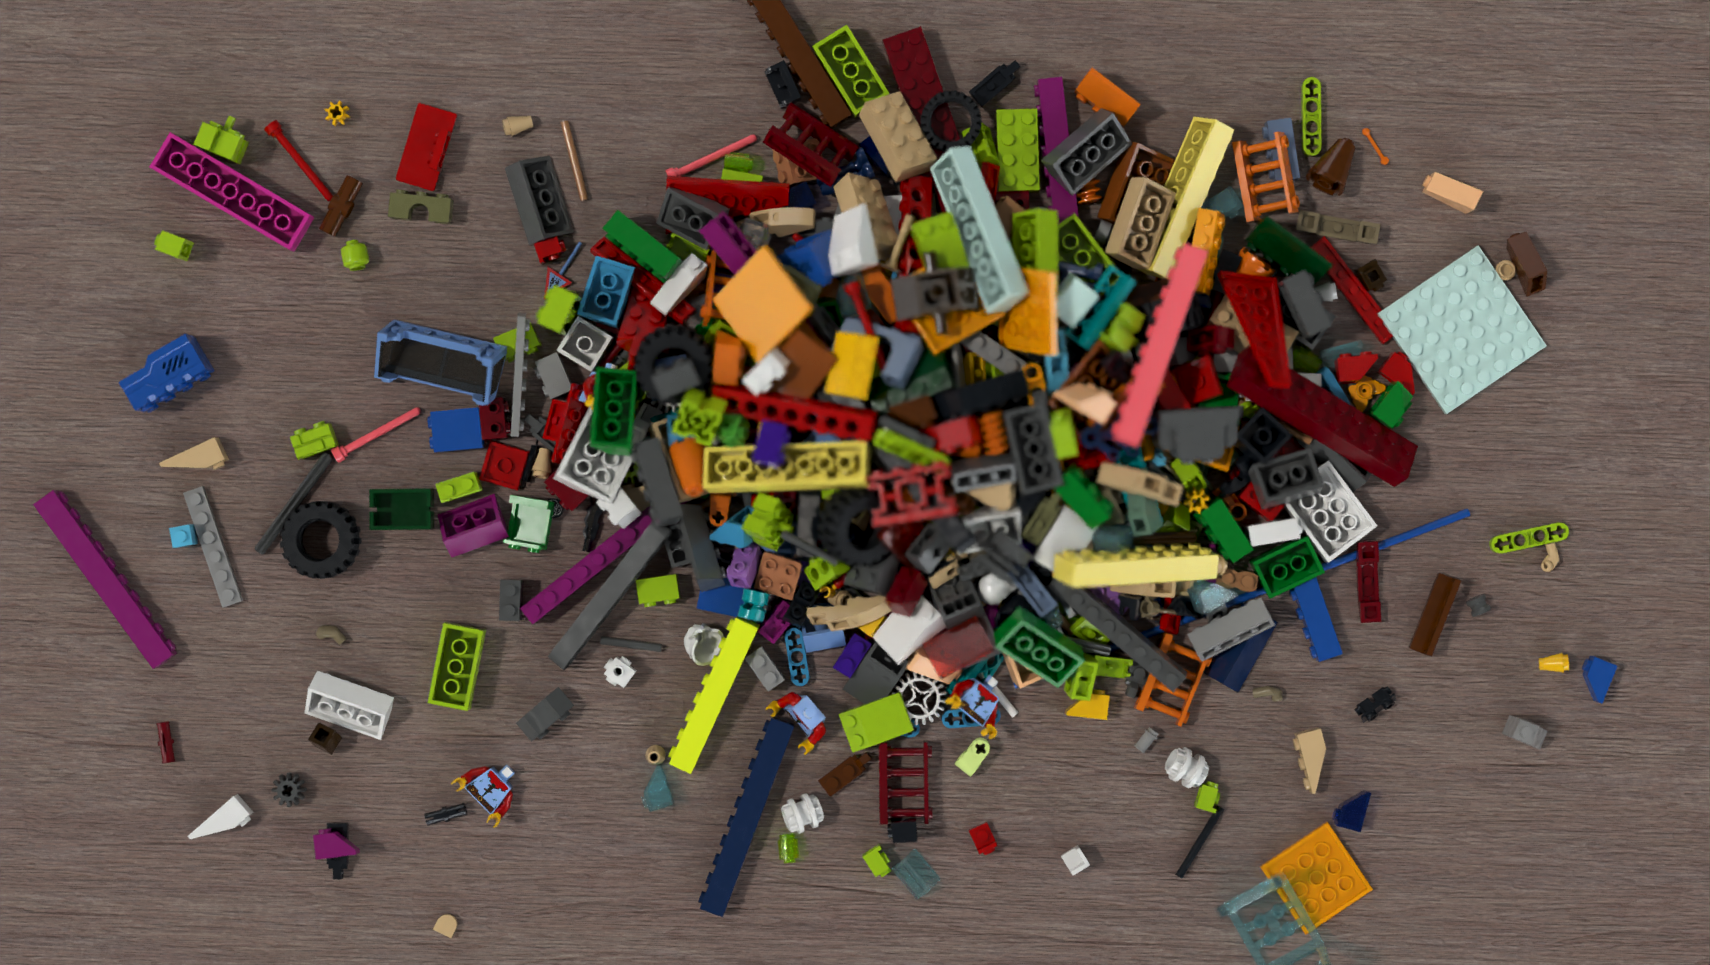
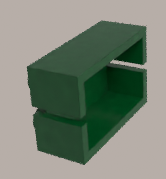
M369 489V508H377V512H369V530L434 529V511H430V507H434V489Z

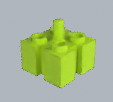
M228 116L224 127L213 121H210L209 124L202 122L194 145L227 160L241 164L249 142L244 140L245 135L232 130L236 118Z
M1128 303L1121 304L1093 345L1098 340H1101L1110 351L1116 349L1119 352H1128L1132 346H1136L1139 343V340L1133 334L1141 329L1145 316Z
M689 388L682 401L672 433L685 438L688 435L695 436L696 442L711 447L727 401L714 396L709 400L703 397V392Z
M759 492L752 506L754 510L751 515L748 514L741 529L751 536V539L756 544L778 551L779 546L784 542V539L781 538L783 531L786 530L792 533L794 527L791 525L795 515L785 508L784 503L780 499Z

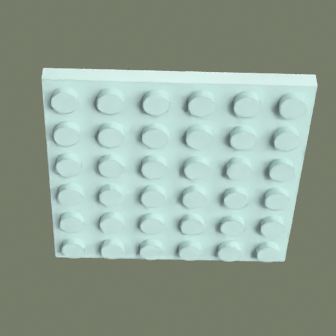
M1479 245L1377 313L1404 355L1409 358L1408 361L1444 414H1448L1547 346Z

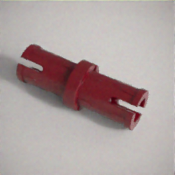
M170 721L156 723L162 764L175 762L172 745L174 739L171 738Z

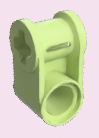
M976 738L956 760L955 765L971 777L990 751L989 742L985 738ZM976 744H985V751L980 750L977 752Z

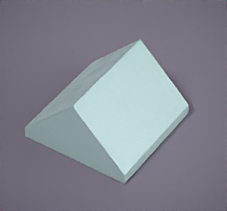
M1070 272L1058 287V293L1056 294L1057 316L1074 329L1100 296Z

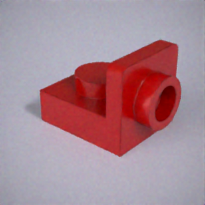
M987 821L968 830L979 854L987 855L995 851L994 847L998 845Z

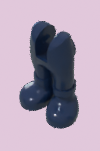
M862 147L857 149V160L854 163L850 162L847 165L838 167L841 169V172L831 187L818 178L816 179L823 196L835 195L833 186L847 173L868 177L869 179L876 178Z
M1058 261V271H1062L1061 278L1058 279L1059 286L1070 272L1076 277L1089 278L1095 281H1099L1105 272V264L1101 263L1088 269L1087 266ZM1080 280V281H1082L1086 286H1088L1091 290H1093V288H1094L1095 285L1097 284V283H1088V282H1085V281H1083V280Z

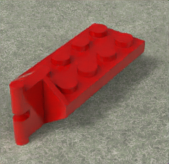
M634 287L616 345L629 352L627 370L636 371L635 360L641 342L645 340L649 333H653L656 328L660 326L661 328L665 327L668 314L666 316L650 304L651 300Z

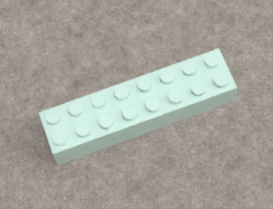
M971 147L950 148L930 167L931 173L947 212H952L969 267H972L974 281L987 314L1007 312L1029 293L1027 285L1016 262Z

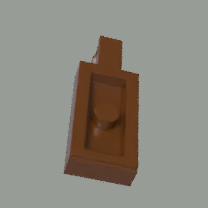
M867 752L859 758L856 755L850 756L820 778L818 782L831 797L866 770L864 764L870 761L871 757Z

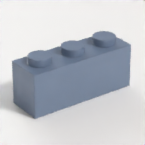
M1291 118L1267 121L1264 123L1265 127H1262L1263 139H1267V141L1275 140L1274 132L1285 133L1289 140L1287 150L1293 181L1298 180L1300 173ZM1277 148L1265 150L1266 159H1270V162L1279 160ZM1280 168L1268 170L1269 179H1273V182L1282 180Z

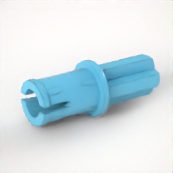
M1154 448V458L1149 461L1158 467L1161 465L1164 467L1166 465V457L1163 455L1162 450Z

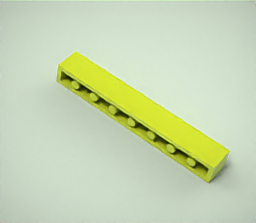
M738 615L735 620L731 618L726 628L729 630L727 638L722 637L718 646L721 651L718 656L714 655L710 666L713 667L710 674H705L701 683L704 685L702 692H697L693 700L696 706L693 711L689 709L684 720L688 723L685 729H680L676 737L679 743L677 747L672 746L668 755L671 758L670 765L689 774L692 773L760 626L759 624L746 618L738 617Z

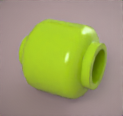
M350 240L341 248L344 267L349 268L350 271H359L366 268L365 265L369 263V256L365 244L358 243V240Z

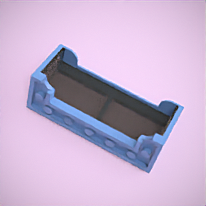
M393 320L377 332L374 378L381 379L387 383L393 382L397 378H402L472 395V400L476 404L489 405L496 398L507 354V346Z

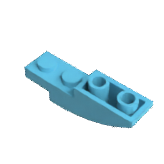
M1062 328L1057 329V355H1044V380L1049 400L1068 378L1067 351L1065 350L1064 330Z

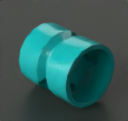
M744 588L741 598L744 603L739 607L738 617L763 622L766 612L763 607L768 603L769 594Z

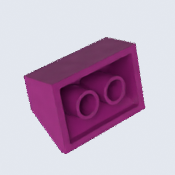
M495 494L438 514L443 543L451 558L509 537Z

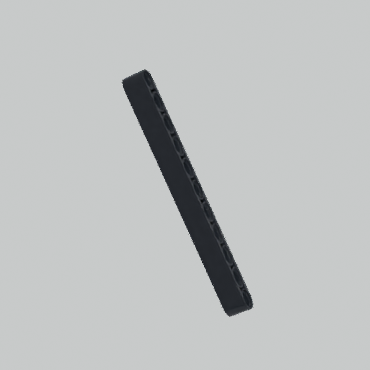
M828 375L821 384L824 389H826ZM829 394L836 404L872 410L864 400ZM877 418L876 432H877L878 430H881L882 427H883V425L879 424L880 419H878V418ZM850 420L853 423V425L856 428H858L857 423L855 421ZM875 436L870 441L868 440V443L891 471L894 468L904 467L905 471L912 470V466L917 465L877 447L874 444ZM924 473L916 474L917 477L925 476L927 487L934 486ZM902 476L897 477L898 480H903ZM919 482L902 484L917 503L922 502ZM938 494L928 495L930 505L923 506L922 509L930 510L949 506L948 503L939 504ZM958 514L930 518L961 555L978 542L975 535Z

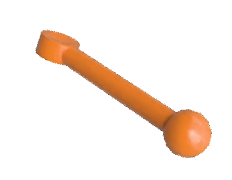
M1364 128L1362 134L1367 136L1381 158L1380 163L1382 165L1388 164L1389 159L1384 157L1370 135V130Z

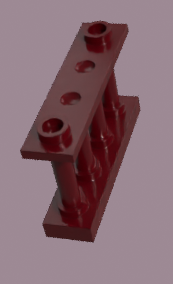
M790 103L782 117L786 121L780 129L772 125L763 143L831 187L841 172L838 165L844 158L850 162L858 146L793 103ZM792 125L803 131L797 140L786 134ZM809 136L818 139L820 142L814 151L803 145ZM826 147L837 153L831 162L820 156Z
M887 741L879 743L880 825L888 824V819H892V817H924V824H929V819H932V807H928V758H932V746H928V741H923V748H891V746H887ZM891 756H923L924 768H891V766H887V758H891ZM894 776H924V788L891 789V787H887V779H891ZM892 797H924V809H892V807H888V799H892Z

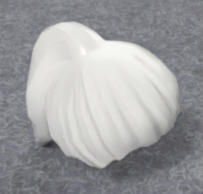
M990 573L979 580L977 594L979 599L985 604H999L1012 591H1015L1017 586L1014 582L1009 584L1006 581L999 580Z

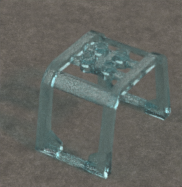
M1283 872L1216 908L1221 918L1230 917L1257 965H1291L1315 951H1318L1320 962L1316 965H1332L1324 941ZM1282 886L1290 900L1282 905L1274 904L1271 910L1263 914H1256L1254 920L1244 925L1236 911ZM1294 907L1300 918L1293 922L1286 921L1280 927V923L1276 918H1282L1286 911ZM1268 922V927L1271 931H1267L1264 934V938L1254 942L1249 931L1256 927L1263 928ZM1305 925L1312 940L1266 964L1258 949L1266 945L1272 946L1276 944L1280 938L1293 935L1295 929Z

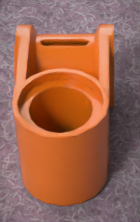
M710 493L709 520L714 526L720 527L728 521L732 493ZM721 512L724 520L717 524V520L713 519V516Z

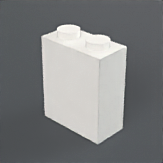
M1286 518L1243 526L1244 535L1251 546L1299 539L1300 534L1303 533L1301 522H1298L1297 518Z

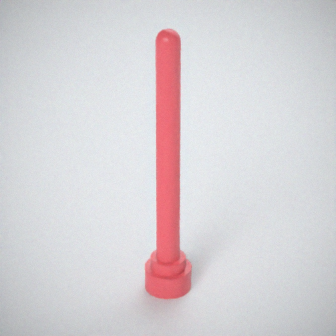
M754 134L747 136L679 169L671 167L665 170L667 176L682 177L756 142L757 137Z
M416 407L346 446L342 445L332 448L331 452L338 463L346 460L345 457L349 456L348 453L420 415L421 409Z

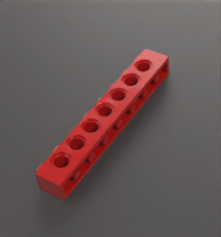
M916 175L902 180L900 184L902 200L899 204V211L901 212V219L898 225L899 231L906 214H912L917 218V221H913L914 224L931 218L932 178ZM912 195L915 196L918 201H915ZM910 231L897 262V268L900 271L899 277L910 275L909 272L914 273L924 267ZM910 253L914 254L916 259H913ZM896 318V329L908 335L912 333L920 338L922 337L911 319L897 321Z
M716 384L713 386L712 396L727 401L723 414H739L745 419L754 418L762 423V420L787 426H795L796 429L802 431L811 429L816 430L818 434L832 433L836 434V437L839 438L853 437L857 441L868 442L876 433L878 411L767 391L765 394L761 391L758 395H755L748 387L740 385ZM731 398L737 400L738 406L731 402ZM751 401L757 404L758 409H754L751 406ZM770 405L775 406L777 408L778 413H774L771 410ZM790 409H794L797 412V417L790 413ZM810 413H814L817 416V421L810 417ZM830 417L836 418L838 424H833L830 421ZM850 420L855 421L858 428H853L850 425Z

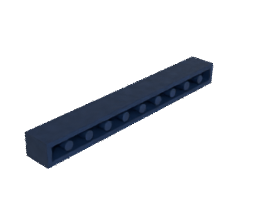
M772 717L770 721L766 719L762 730L766 734L764 739H759L755 749L759 751L757 758L751 759L748 769L752 771L749 778L745 777L741 788L745 790L742 797L738 796L734 805L737 808L735 816L730 815L727 823L730 830L728 835L723 834L720 846H723L721 854L716 853L712 863L716 865L713 873L709 872L705 882L709 885L707 891H702L698 903H701V910L723 917L794 729V724Z

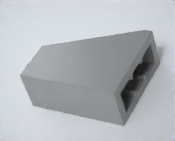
M1509 715L1502 734L1540 750L1548 731L1523 719Z

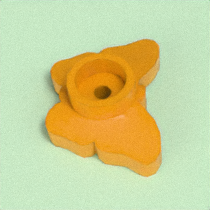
M1364 375L1356 385L1349 386L1348 393L1350 398L1353 399L1356 409L1363 412L1367 407L1368 400L1373 395L1382 393L1386 386L1376 380L1372 381L1371 377Z

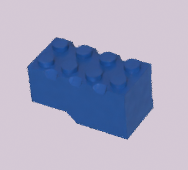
M831 229L798 240L796 246L792 245L784 250L785 253L779 254L776 257L781 265L792 266L816 284H820L821 287L830 284L833 278L840 276L832 275L828 256L832 236Z
M184 334L148 355L145 367L121 380L119 384L135 411H147L150 413L159 408L157 405L159 402L165 401L167 403L176 398L175 393L179 391L186 392L192 389L195 381L200 380V382L209 379L211 377L210 373L215 370L195 336Z

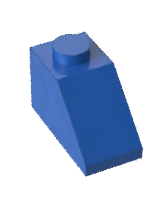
M1590 656L1583 663L1582 670L1584 671L1582 675L1593 701L1602 704L1617 665Z

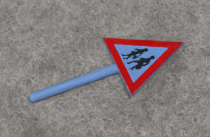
M578 242L559 273L550 267L547 268L544 298L547 290L553 288L554 285L565 288L573 283L562 275L581 247V242Z

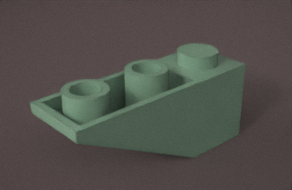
M1146 468L1137 469L1147 472ZM1127 493L1128 518L1133 535L1153 534L1163 525L1156 500L1139 494L1132 495Z

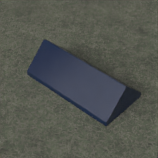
M1242 602V604L1240 605L1239 608H1241V607H1243V606H1245V605H1247V604H1245V603ZM1273 619L1275 626L1213 656L1209 667H1205L1203 673L1238 693L1278 622Z

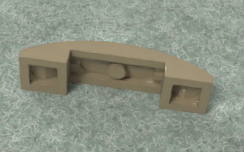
M1300 210L1296 230L1323 237L1377 245L1381 224L1348 220Z

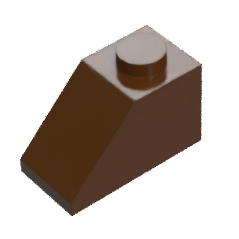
M929 394L889 406L888 409L889 417L914 429H928L933 426L937 418Z

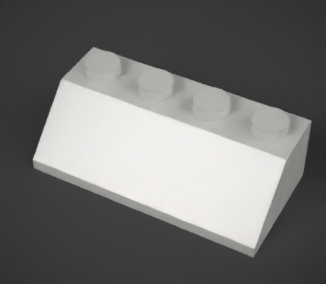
M317 671L308 688L304 713L381 740L392 711L394 697Z

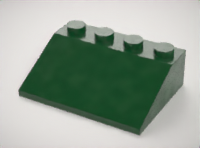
M1268 216L1258 221L1244 240L1249 250L1254 253L1257 251L1261 253L1264 261L1270 265L1273 263L1280 268L1279 272L1286 277L1293 276L1304 270L1306 273H1310L1314 280L1313 286L1333 265Z
M921 337L924 350L904 390L885 384L882 375L870 379L868 394L874 411H878V419L885 415L888 416L889 406L928 394L930 398L935 399L934 395L958 388L944 351L934 356L923 337ZM891 351L883 354L886 363L891 355Z

